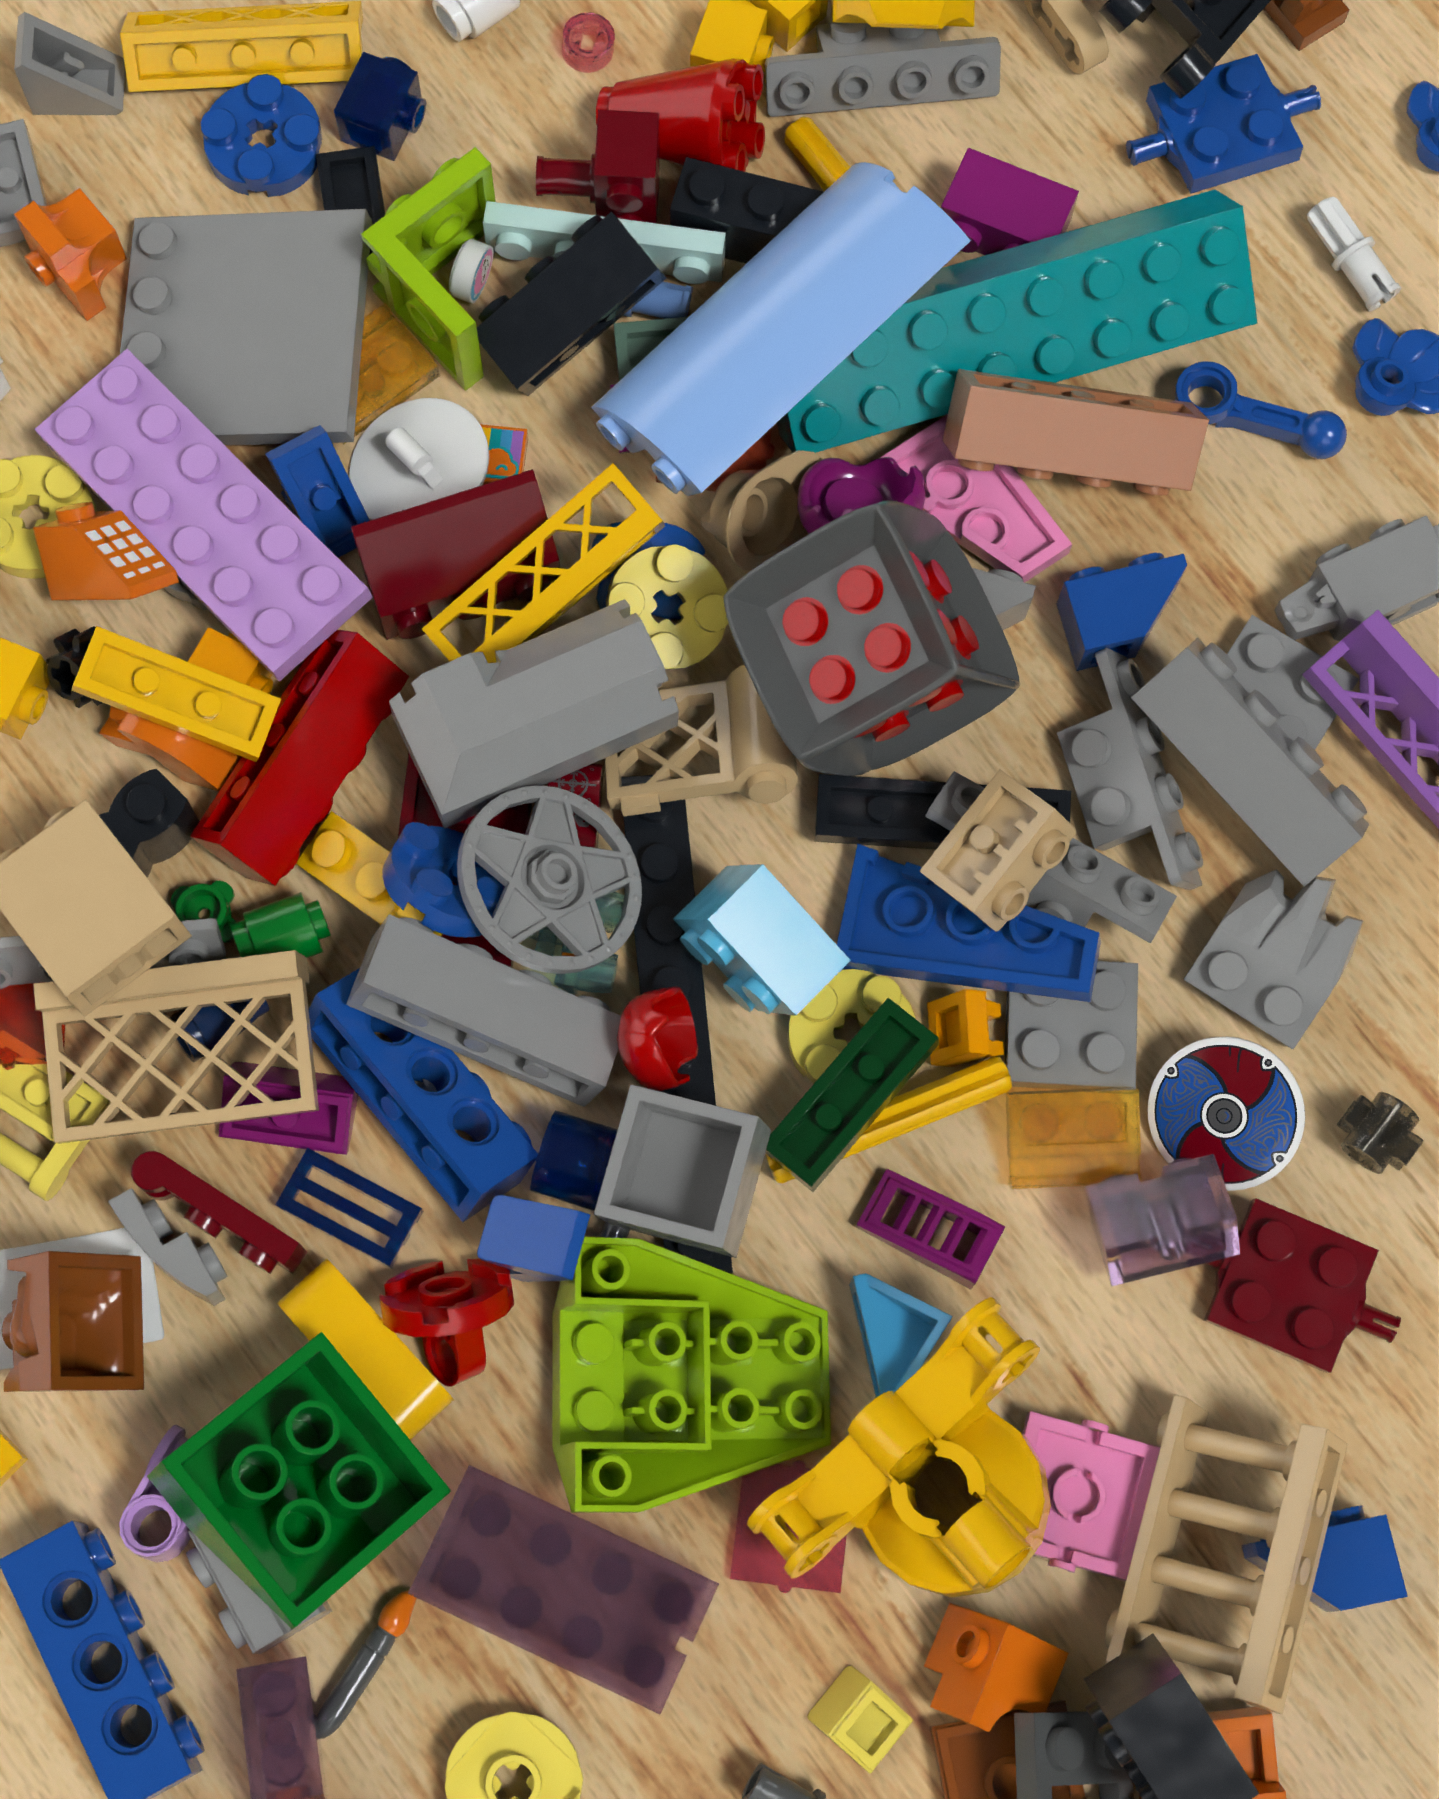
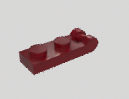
M147 1151L140 1154L134 1160L131 1167L133 1181L151 1198L158 1201L168 1200L173 1197L177 1198L189 1206L183 1218L215 1239L224 1229L243 1241L244 1243L237 1253L265 1272L271 1274L278 1264L294 1274L308 1253L299 1242L165 1155L156 1151Z

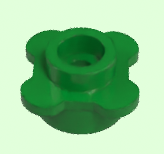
M215 881L212 885L196 884L190 887L182 886L174 891L171 897V904L180 921L200 919V911L208 909L211 912L209 918L216 919L218 922L223 943L234 939L230 925L236 923V920L232 918L230 903L233 901L235 893L228 883Z

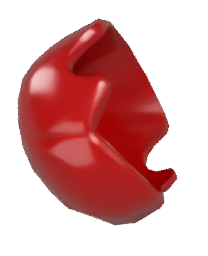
M674 986L655 989L636 996L627 1003L618 1027L617 1041L623 1065L647 1089L663 1091L689 1082L690 1075L680 1074L678 1069L697 1056L698 1044L689 1002L682 989Z

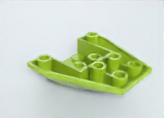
M584 1237L573 1280L560 1281L552 1313V1448L571 1513L642 1512L831 1445L827 1310L642 1239Z

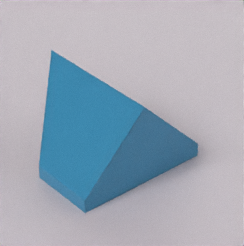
M867 1273L853 1276L849 1286L875 1398L887 1391L895 1392L922 1367L953 1316Z

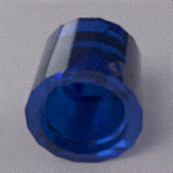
M555 1110L548 1123L538 1152L530 1191L595 1211L618 1129Z

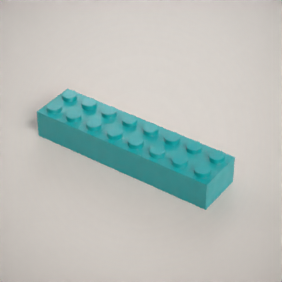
M1211 190L943 267L777 422L779 436L792 452L804 450L816 453L948 414L958 369L1056 383L1257 324L1243 206L1219 191Z

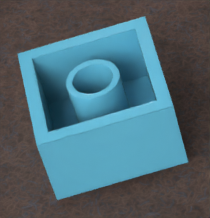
M764 864L726 866L673 918L685 931L680 937L685 948L704 965H708L712 961L728 978L723 984L724 989L748 1012L756 1008L758 1011L766 1014L778 1013L796 1016L851 961Z

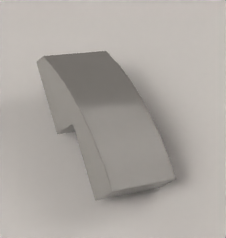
M132 1188L108 1201L120 1222L135 1242L172 1280L194 1296L213 1306L226 1300L217 1282L228 1276L209 1242L197 1248L195 1242L186 1232L165 1244L163 1238L171 1235L173 1231L155 1199L143 1204Z

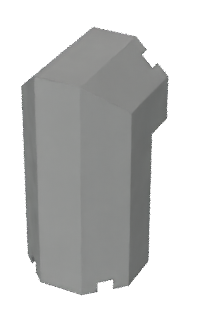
M625 599L513 648L495 651V663H488L483 652L466 654L422 673L412 681L411 684L416 695L406 703L400 692L389 700L392 717L444 829L476 815L491 800L507 791L526 786L545 785L677 727L679 709L675 697L672 696L663 701L661 699L658 688L662 686V683L669 681L664 665L642 620L636 613L630 615V605Z

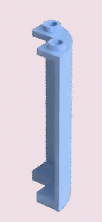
M867 162L852 165L591 407L601 418L596 422L597 428L606 440L620 451L625 447L631 453L646 449L655 460L651 465L654 474L673 493L677 494L680 490L687 496L702 493L971 240L934 201L917 187L913 186L907 193L902 192L893 182L895 177L892 171Z

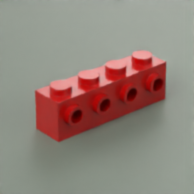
M336 630L306 657L280 697V704L257 762L241 757L190 837L244 878L276 886L279 880L287 875L296 865L300 855V847L313 827L321 822L331 810L334 794L347 774L353 771L363 760L367 750L366 744L381 721L392 714L389 700L402 690L410 676L358 632Z

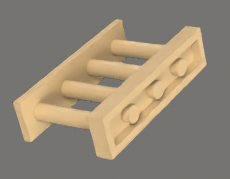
M1174 1394L1170 1412L1164 1413L1158 1425L1156 1443L1157 1447H1160L1121 1603L1119 1609H1115L1112 1612L1106 1626L1105 1643L1108 1648L1106 1661L1110 1662L1153 1633L1172 1660L1232 1676L1234 1684L1237 1685L1234 1698L1257 1708L1283 1715L1347 1443L1326 1428L1301 1423L1297 1441H1291L1288 1446L1208 1428L1205 1425L1209 1412L1189 1398ZM1198 1453L1283 1473L1287 1483L1281 1508L1276 1507L1271 1513L1189 1493ZM1184 1519L1266 1540L1270 1553L1264 1575H1259L1256 1580L1172 1559L1181 1520ZM1164 1586L1248 1607L1254 1618L1247 1644L1243 1643L1238 1649L1155 1626Z

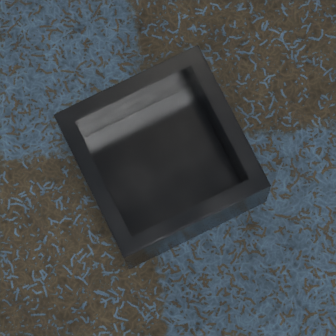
M1153 1633L1084 1678L1096 1699L1085 1708L1120 1766L1126 1770L1142 1799H1252L1259 1794L1183 1674Z

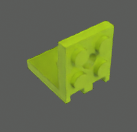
M476 147L460 159L452 158L445 162L436 171L430 182L413 195L405 194L396 199L390 205L384 217L361 233L362 240L373 251L366 259L369 270L379 280L373 286L374 293L465 391L484 377L476 322L433 277V274L457 256L465 241L471 238L478 240L484 236L483 219L486 202H496L491 163Z

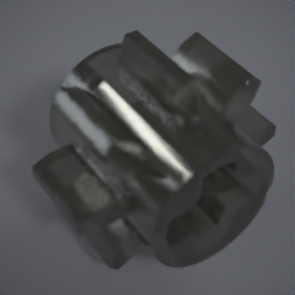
M1379 1092L1372 1102L1363 1095H1360L1357 1101H1353L1337 1123L1339 1128L1349 1133L1341 1143L1343 1151L1365 1169L1378 1174L1383 1173L1388 1164L1396 1170H1400L1403 1165L1407 1166L1424 1142L1422 1138L1412 1133L1419 1123L1417 1114L1403 1101L1384 1092Z

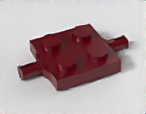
M1257 1198L1251 1200L1240 1230L1227 1244L1201 1234L1192 1228L1186 1237V1241L1206 1248L1209 1252L1190 1243H1185L1182 1247L1181 1255L1189 1256L1217 1268L1216 1290L1203 1321L1325 1373L1332 1372L1343 1341L1354 1328L1384 1339L1388 1343H1391L1397 1334L1396 1331L1377 1324L1373 1320L1391 1328H1399L1401 1317L1394 1316L1365 1303L1366 1282L1379 1250Z

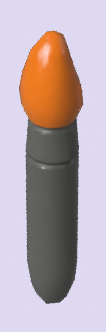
M415 1591L400 1592L384 1606L378 1618V1626L367 1637L365 1644H362L320 1709L314 1725V1734L317 1738L324 1739L341 1726L385 1660L384 1657L388 1655L395 1642V1638L405 1632L417 1599Z

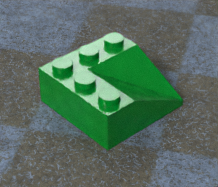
M322 1332L162 1460L147 1476L186 1526L291 1629L298 1626L451 1492L446 1483Z

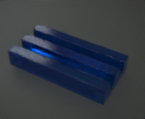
M309 1148L305 1151L275 1204L281 1211L390 1269L393 1268L397 1261L400 1249L407 1243L415 1222L418 1223L424 1212L421 1207ZM314 1168L401 1214L402 1217L396 1226L308 1179L310 1172ZM302 1191L389 1238L387 1244L383 1248L295 1201L298 1193Z

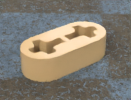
M1024 0L1033 21L1071 71L1076 74H1082L1107 59L1109 49L1104 32L1081 0Z

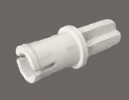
M1330 197L1324 199L1308 212L1307 219L1335 259L1331 264L1335 271L1342 270L1365 302L1369 312L1381 306L1380 300L1387 303L1400 292L1401 286L1395 282L1372 249L1375 244L1372 236L1365 238L1337 198Z

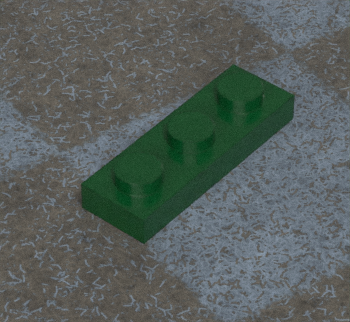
M887 998L770 1134L765 1153L810 1191L814 1192L937 1048L939 1037L890 998Z

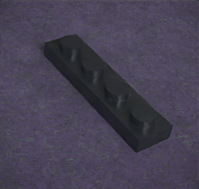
M819 774L814 842L936 850L950 833V830L925 816L946 782ZM1027 788L1054 807L1070 823L1071 790Z

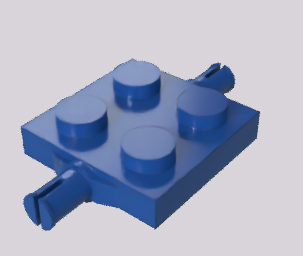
M1258 54L1215 66L1194 89L1181 99L1164 82L1149 86L1146 102L1157 123V133L1133 141H1127L1126 152L1128 159H1131L1130 163L1135 166L1139 163L1165 156L1180 171L1190 194L1299 161L1303 144L1291 122V117L1312 110H1319L1321 108L1319 91L1316 92L1317 87L1315 85H1310L1307 88L1287 94L1280 93L1272 84Z

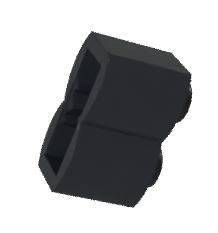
M157 769L146 771L129 781L114 798L109 812L99 815L146 877L149 876L153 864L173 857L192 839L190 835L199 823V819L187 798Z

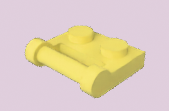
M3 1031L0 1034V1109L54 1143L46 1058ZM66 1071V1080L68 1084L69 1081L73 1078V1075ZM83 1083L68 1101L71 1127L93 1125L111 1102L97 1090ZM0 1133V1164L30 1183L29 1191L43 1200L49 1201L61 1189L70 1168L90 1140L62 1144L54 1143V1147L45 1160Z

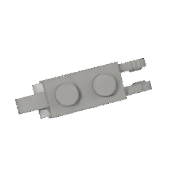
M1427 516L1406 525L1402 519H1397L1373 532L1369 537L1370 541L1351 549L1349 544L1346 543L1324 553L1316 560L1317 567L1309 581L1280 600L1275 608V613L1278 620L1282 623L1286 634L1290 638L1297 640L1329 630L1334 640L1341 641L1376 610H1379L1393 626L1436 606L1439 602V524L1432 526Z

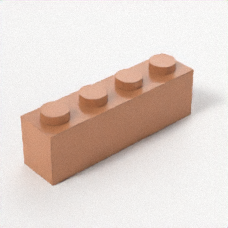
M958 369L942 441L954 458L958 459V464L973 470L992 471L995 464L1017 467L1016 470L1020 474L1036 479H1052L1053 473L1057 472L1075 475L1077 481L1094 487L1106 488L1111 486L1112 480L1133 483V487L1141 492L1164 496L1169 494L1170 488L1191 491L1209 419L1191 402Z

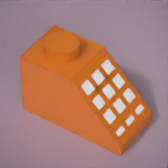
M82 502L56 509L57 520L33 527L51 600H130L179 583L175 568L121 510L95 511L93 502Z

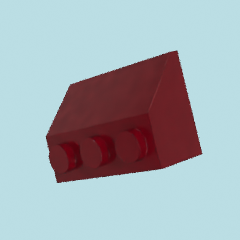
M533 469L351 527L370 593L373 596L372 599L386 640L397 636L402 639H413L425 635V632L422 630L424 626L548 520ZM552 535L545 541L543 567L560 568V560ZM536 550L519 565L535 566ZM508 573L497 583L496 604L518 598L520 601H531L533 597L534 574ZM543 575L541 592L560 576ZM488 591L470 607L487 608ZM461 614L459 619L472 620L484 615Z

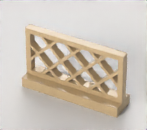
M293 950L148 969L85 1017L64 996L54 981L33 984L36 1010L42 1012L54 1143L62 1144L319 1111L306 984L310 983L307 958ZM291 996L293 1022L277 1042L249 1021L266 999ZM250 1001L241 1014L228 1005ZM217 1005L235 1021L214 1048L210 1050L187 1032L185 1028L202 1007ZM185 1010L176 1022L163 1013ZM152 1014L170 1029L149 1056L145 1058L120 1037L138 1015ZM120 1018L111 1030L99 1021ZM87 1022L105 1036L82 1066L64 1053L62 1025ZM243 1028H246L271 1048L248 1079L220 1058ZM179 1036L206 1057L183 1087L155 1066ZM294 1037L297 1058L285 1050ZM114 1044L141 1065L117 1095L91 1075L92 1071ZM279 1056L298 1070L301 1098L274 1101L256 1086ZM215 1064L242 1086L225 1108L210 1110L191 1093ZM65 1066L75 1073L68 1084ZM151 1073L175 1092L176 1095L159 1116L145 1118L126 1102L147 1075ZM85 1081L111 1103L93 1125L71 1127L68 1101ZM250 1093L263 1102L240 1106ZM185 1101L197 1110L196 1112L175 1114ZM119 1110L133 1119L111 1122Z

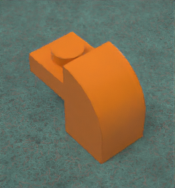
M113 706L110 708L109 718L99 734L117 747L152 756L183 781L215 791H220L241 759L239 755Z

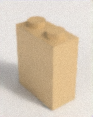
M86 799L76 807L66 808L56 813L48 820L44 830L23 846L11 848L0 855V911L64 996L84 1017L192 937Z

